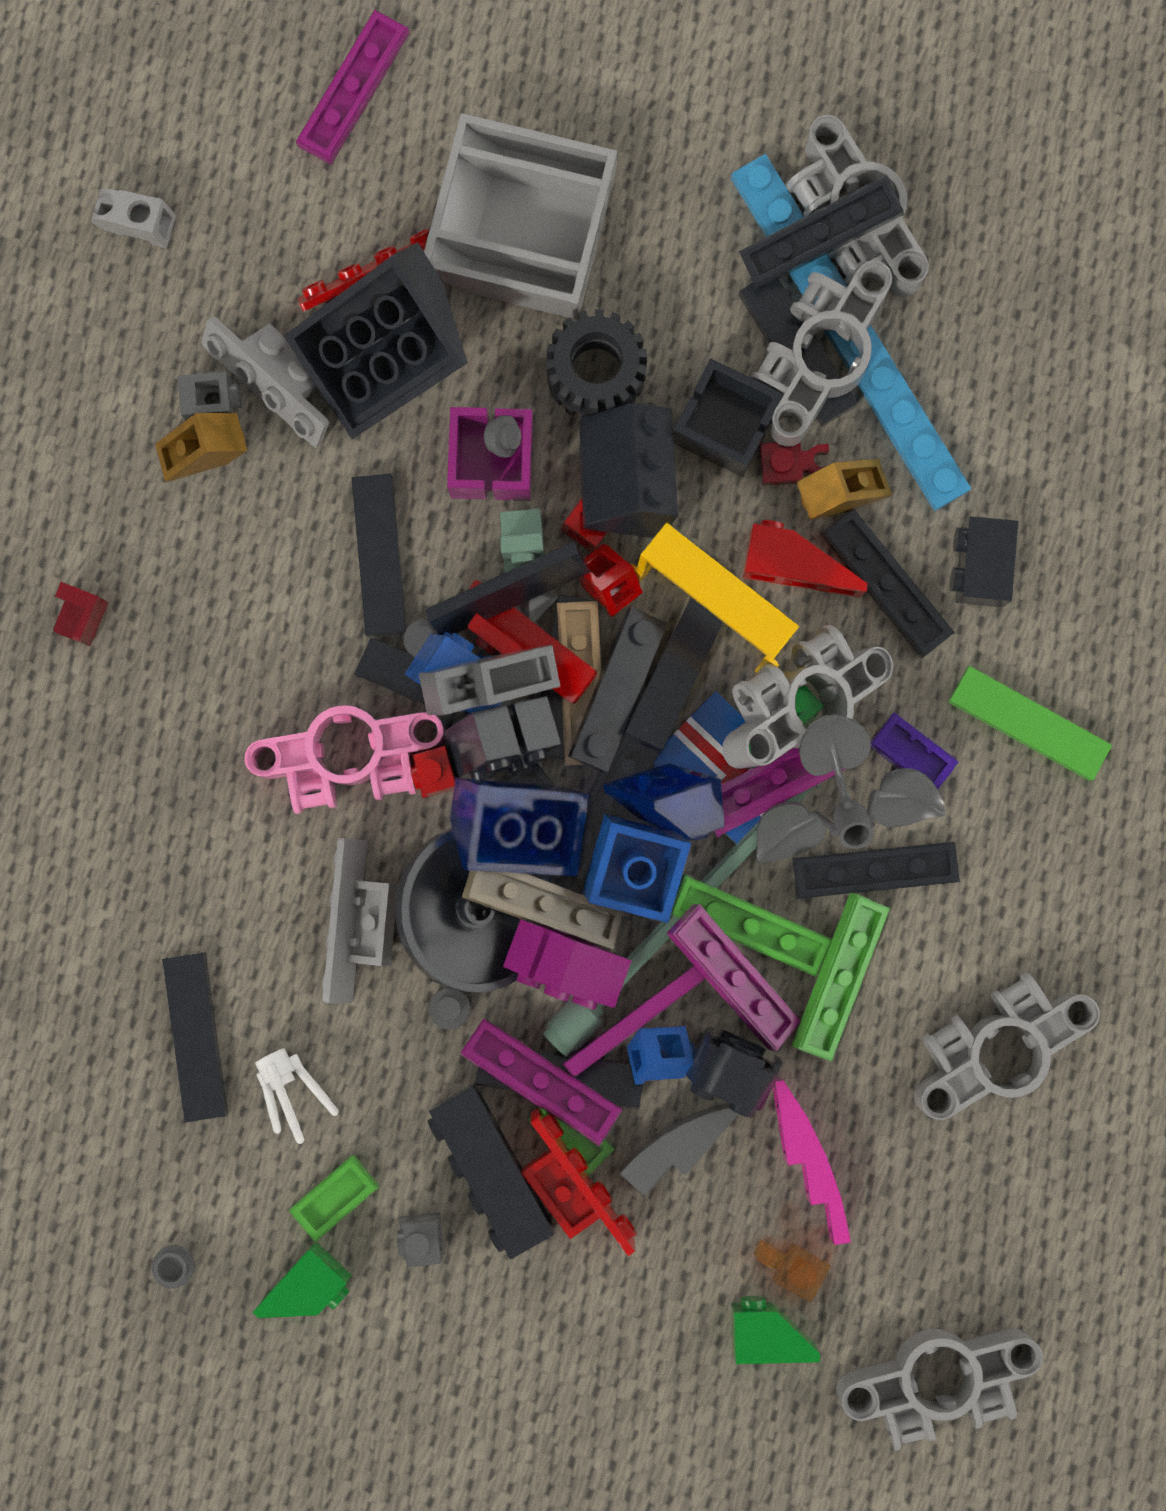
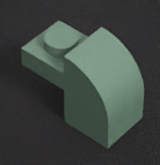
M540 508L500 512L502 533L500 542L505 572L545 555Z

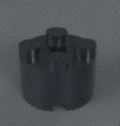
M707 1027L693 1057V1065L686 1073L688 1079L693 1082L690 1091L707 1100H713L714 1096L729 1102V1109L735 1113L751 1118L755 1110L760 1111L763 1109L783 1062L776 1055L772 1062L763 1057L766 1049L750 1040L723 1030L720 1037L713 1036L714 1028Z

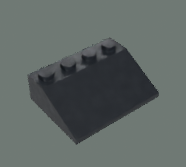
M418 242L389 257L284 335V338L351 439L368 430L468 363L442 280Z

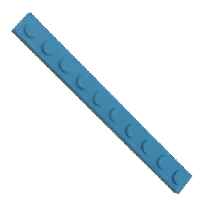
M766 154L731 174L732 182L766 237L804 218V215ZM828 254L789 273L801 295H803L809 285L807 279L812 272L825 275L847 287ZM870 325L867 332L871 340V357L865 374L857 386L935 512L968 493L971 487ZM824 331L849 371L856 357H859V352L851 339L846 341L837 331Z

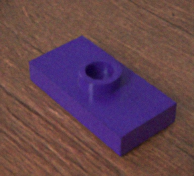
M895 712L889 716L870 741L871 749L896 768H909L922 772L930 778L937 789L940 788L959 763L954 757Z

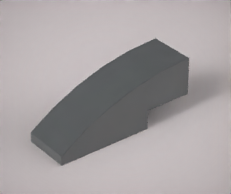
M552 645L506 653L419 673L427 715H446L480 705H492L560 687Z
M728 1102L706 1108L682 1118L658 1132L640 1146L619 1167V1172L629 1183L646 1196L672 1164L686 1175L738 1114L729 1109L730 1103Z

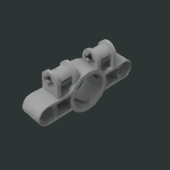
M822 115L816 118L810 127L805 144L807 157L812 164L794 175L786 184L789 193H795L805 209L804 217L839 200V196L845 190L848 193L858 189L859 185H868L885 175L888 176L905 213L907 193L901 178L892 169L883 164L867 162L839 118L833 115ZM826 136L833 141V144L823 145L816 138ZM903 216L828 253L829 258L835 259L845 274L844 282L847 287L862 264L868 261H879L889 267L892 273V283L889 289L894 294L907 297L919 290L927 275L929 263L903 221ZM898 269H911L916 278L906 279L900 275Z
M868 261L862 264L848 287L839 284L825 275L812 272L807 279L809 285L799 302H794L790 308L791 313L804 322L796 334L793 349L791 350L781 344L770 342L766 348L768 355L759 370L752 372L750 378L784 394L774 411L771 422V435L779 445L789 447L799 444L804 439L827 398L839 397L850 392L862 380L869 364L872 350L867 330L883 305L892 283V273L884 263ZM872 278L880 283L882 289L877 292L867 291L861 282ZM834 330L846 341L851 339L859 352V357H856L847 376L841 379L828 380L825 379L826 375L818 371L811 372L807 368L802 358L801 348L805 350L808 348L814 334L820 331ZM786 416H791L799 421L800 428L795 432H786L780 427L779 421Z
M824 625L817 630L814 638L808 642L800 641L793 646L792 658L797 669L782 672L778 667L766 664L759 669L757 676L748 682L741 681L733 686V698L745 723L729 733L725 738L722 750L725 760L734 768L765 766L791 748H799L806 729L803 727V722L797 716L795 710V695L798 688L806 684V681L811 683L819 693V699L824 705L823 716L837 714L853 719L854 704L891 677L893 672L891 655L882 647H871L851 652L841 632L831 625Z
M1028 972L1021 974L1020 981L1002 992L996 990L991 993V998L1001 1015H993L982 1019L970 1031L961 1018L955 1015L951 1018V1023L932 1035L926 1033L921 1036L925 1047L940 1070L917 1086L914 1092L916 1106L921 1112L935 1120H945L991 1092L1010 1098L1021 1097L1033 1092L1042 1084L1048 1074L1051 1060L1050 1055L1091 1031L1097 1025L1100 1019V1010L1097 1003L1086 995L1066 993L1049 1002L1034 978ZM1078 1001L1082 1005L1083 1015L1078 1022L1072 1023L1068 1017V1009L1074 1002ZM1016 1026L1025 1034L1022 1036L1026 1047L1032 1049L1030 1068L1027 1073H1021L1009 1079L1011 1081L1009 1085L992 1084L989 1080L992 1075L985 1065L979 1061L981 1045L985 1038L991 1039L999 1032L998 1028ZM936 1088H941L945 1094L943 1104L937 1109H930L927 1105L928 1094Z
M1017 1328L999 1331L962 1341L958 1336L946 1330L926 1329L915 1333L904 1342L896 1360L851 1371L843 1375L836 1387L837 1397L845 1413L851 1419L866 1421L883 1416L894 1451H899L903 1444L925 1438L929 1442L936 1441L931 1419L949 1421L969 1413L975 1429L982 1428L984 1422L1008 1417L1010 1420L1017 1419V1411L1009 1382L1037 1373L1043 1362V1353L1039 1345L1026 1332ZM1018 1344H1027L1025 1356L1019 1360H1011L1012 1349ZM939 1347H949L959 1351L964 1357L959 1362L965 1379L955 1395L935 1396L936 1401H929L916 1395L915 1393L919 1391L911 1371L914 1362L924 1352L926 1354L934 1353ZM855 1388L867 1389L866 1398L860 1403H851L847 1400L849 1393Z

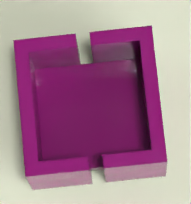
M450 407L447 489L451 499L487 500V492H493L495 500L531 501L534 424L532 409L495 408V419L499 416H511L515 419L521 431V442L516 452L511 457H499L495 453L490 452L485 445L484 432L487 424L490 422L487 408Z
M520 919L503 967L519 973L516 981L536 989H540L541 984H544L546 986L543 993L568 1002L569 996L573 995L572 1002L596 1010L598 1003L615 1008L632 960L600 949V947Z

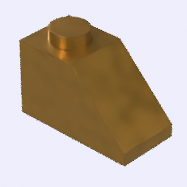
M195 413L155 444L165 482L228 465L247 451L245 436L237 413Z
M879 458L834 462L797 482L801 493L802 505L808 512L810 520L832 517L850 511L852 508L856 509L892 496Z

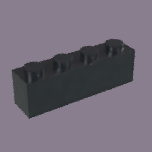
M474 1082L432 1106L429 1110L432 1118L427 1120L428 1125L438 1142L445 1140L452 1154L447 1158L455 1175L459 1179L465 1177L472 1189L468 1193V1197L474 1210L479 1216L485 1213L492 1226L488 1230V1234L497 1251L500 1253L505 1250L511 1260L555 1234V1226L537 1193L523 1176L520 1162L476 1083Z

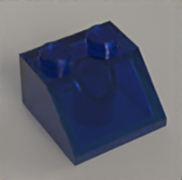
M667 763L603 784L604 792L639 819L658 826L660 830L673 831L684 835V838L687 840L704 839L708 837L709 832L725 827L721 779Z

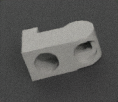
M101 189L91 222L105 231L147 240L152 245L166 249L176 215L160 198L123 190Z

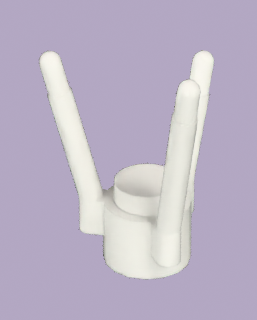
M285 1048L255 1062L259 1073L256 1075L263 1089L269 1118L271 1119L275 1134L281 1132V1125L273 1094L274 1090L298 1144L304 1142L299 1123L284 1088L285 1085L295 1080L292 1074L294 1071L333 1116L338 1115L339 1110L306 1071L297 1054L289 1057Z

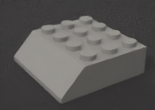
M461 113L424 250L441 280L466 293L578 320V313L581 312L617 172V150Z

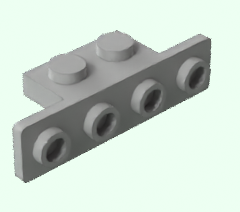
M215 316L208 319L202 338V345L206 348L207 352L227 367L241 384L246 385L262 399L271 411L276 412L285 420L299 437L304 438L315 448L322 444L329 421L306 400L318 388L284 336L269 323L250 337L241 341Z
M339 838L337 842V850L334 855L333 891L330 896V925L326 938V967L322 979L323 1003H352L356 963L391 966L398 884L364 881L368 846L366 840Z

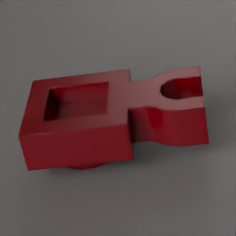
M777 442L761 443L759 450L762 486L797 484L799 480L803 479V473L813 474L824 468L815 464L814 457L817 455H828L829 444H818L808 451H801V442L789 447L779 445Z

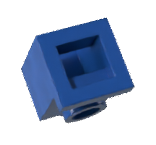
M686 1026L639 1028L627 1046L635 1085L643 1084L648 1080L680 1079L686 1076L687 1071L693 1065V1057L696 1052L694 1044L688 1039Z

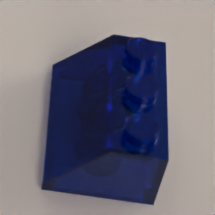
M455 778L450 822L463 869L470 871L577 876L589 794L561 786Z

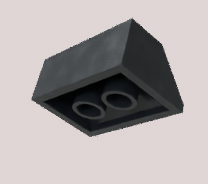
M633 402L581 418L579 421L583 529L654 538L666 523L671 526L678 517L672 409Z

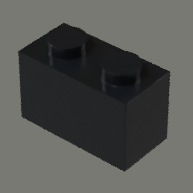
M969 516L962 523L961 528H956L953 539V551L959 552L958 567H953L950 576V591L956 592L955 603L1004 607L1012 602L1019 521Z

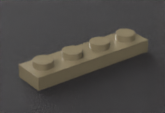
M474 857L462 898L603 949L614 948L624 913L623 911L588 903L582 894L482 857Z

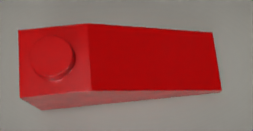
M762 520L760 524L753 523L749 533L742 578L861 598L867 591L868 583L794 530L784 529L783 523L773 520Z

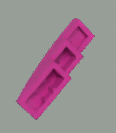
M777 1076L773 1084V1093L784 1160L787 1165L801 1164L806 1198L811 1205L824 1203L829 1238L834 1245L851 1243L842 1198L828 1158L808 1117L783 1079Z

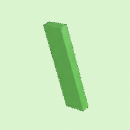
M971 666L965 669L948 700V703L1088 781L1094 780L1112 747L1110 743Z
M682 874L671 911L672 915L681 918L692 904H700L730 940L815 977L817 976L832 941L831 938Z
M850 892L791 1046L832 1062L890 908Z

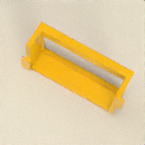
M668 523L663 526L641 553L638 566L630 564L635 570L639 583L654 567L764 653L766 656L755 669L756 673L766 664L779 667L778 662L774 658L800 627Z

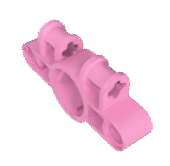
M336 706L319 714L313 720L307 732L253 742L245 752V764L251 773L265 779L287 776L291 804L295 814L302 813L306 808L328 805L329 808H336L335 783L352 786L371 779L376 801L382 800L384 795L406 791L413 795L417 794V789L410 772L411 766H413L412 755L440 748L445 742L443 732L446 731V728L436 715H427L425 712L375 720L367 712L357 707ZM352 718L361 719L372 730V733H368L370 746L375 751L370 762L361 771L358 768L344 770V775L331 773L321 760V758L325 757L324 744L319 743L324 730L332 722L344 724L351 723ZM426 722L436 724L438 729L436 738L429 743L419 742L417 738L419 726ZM266 749H272L276 756L274 765L268 770H261L258 765L260 753ZM402 777L401 779L385 781L387 779ZM321 791L319 793L306 795V793Z

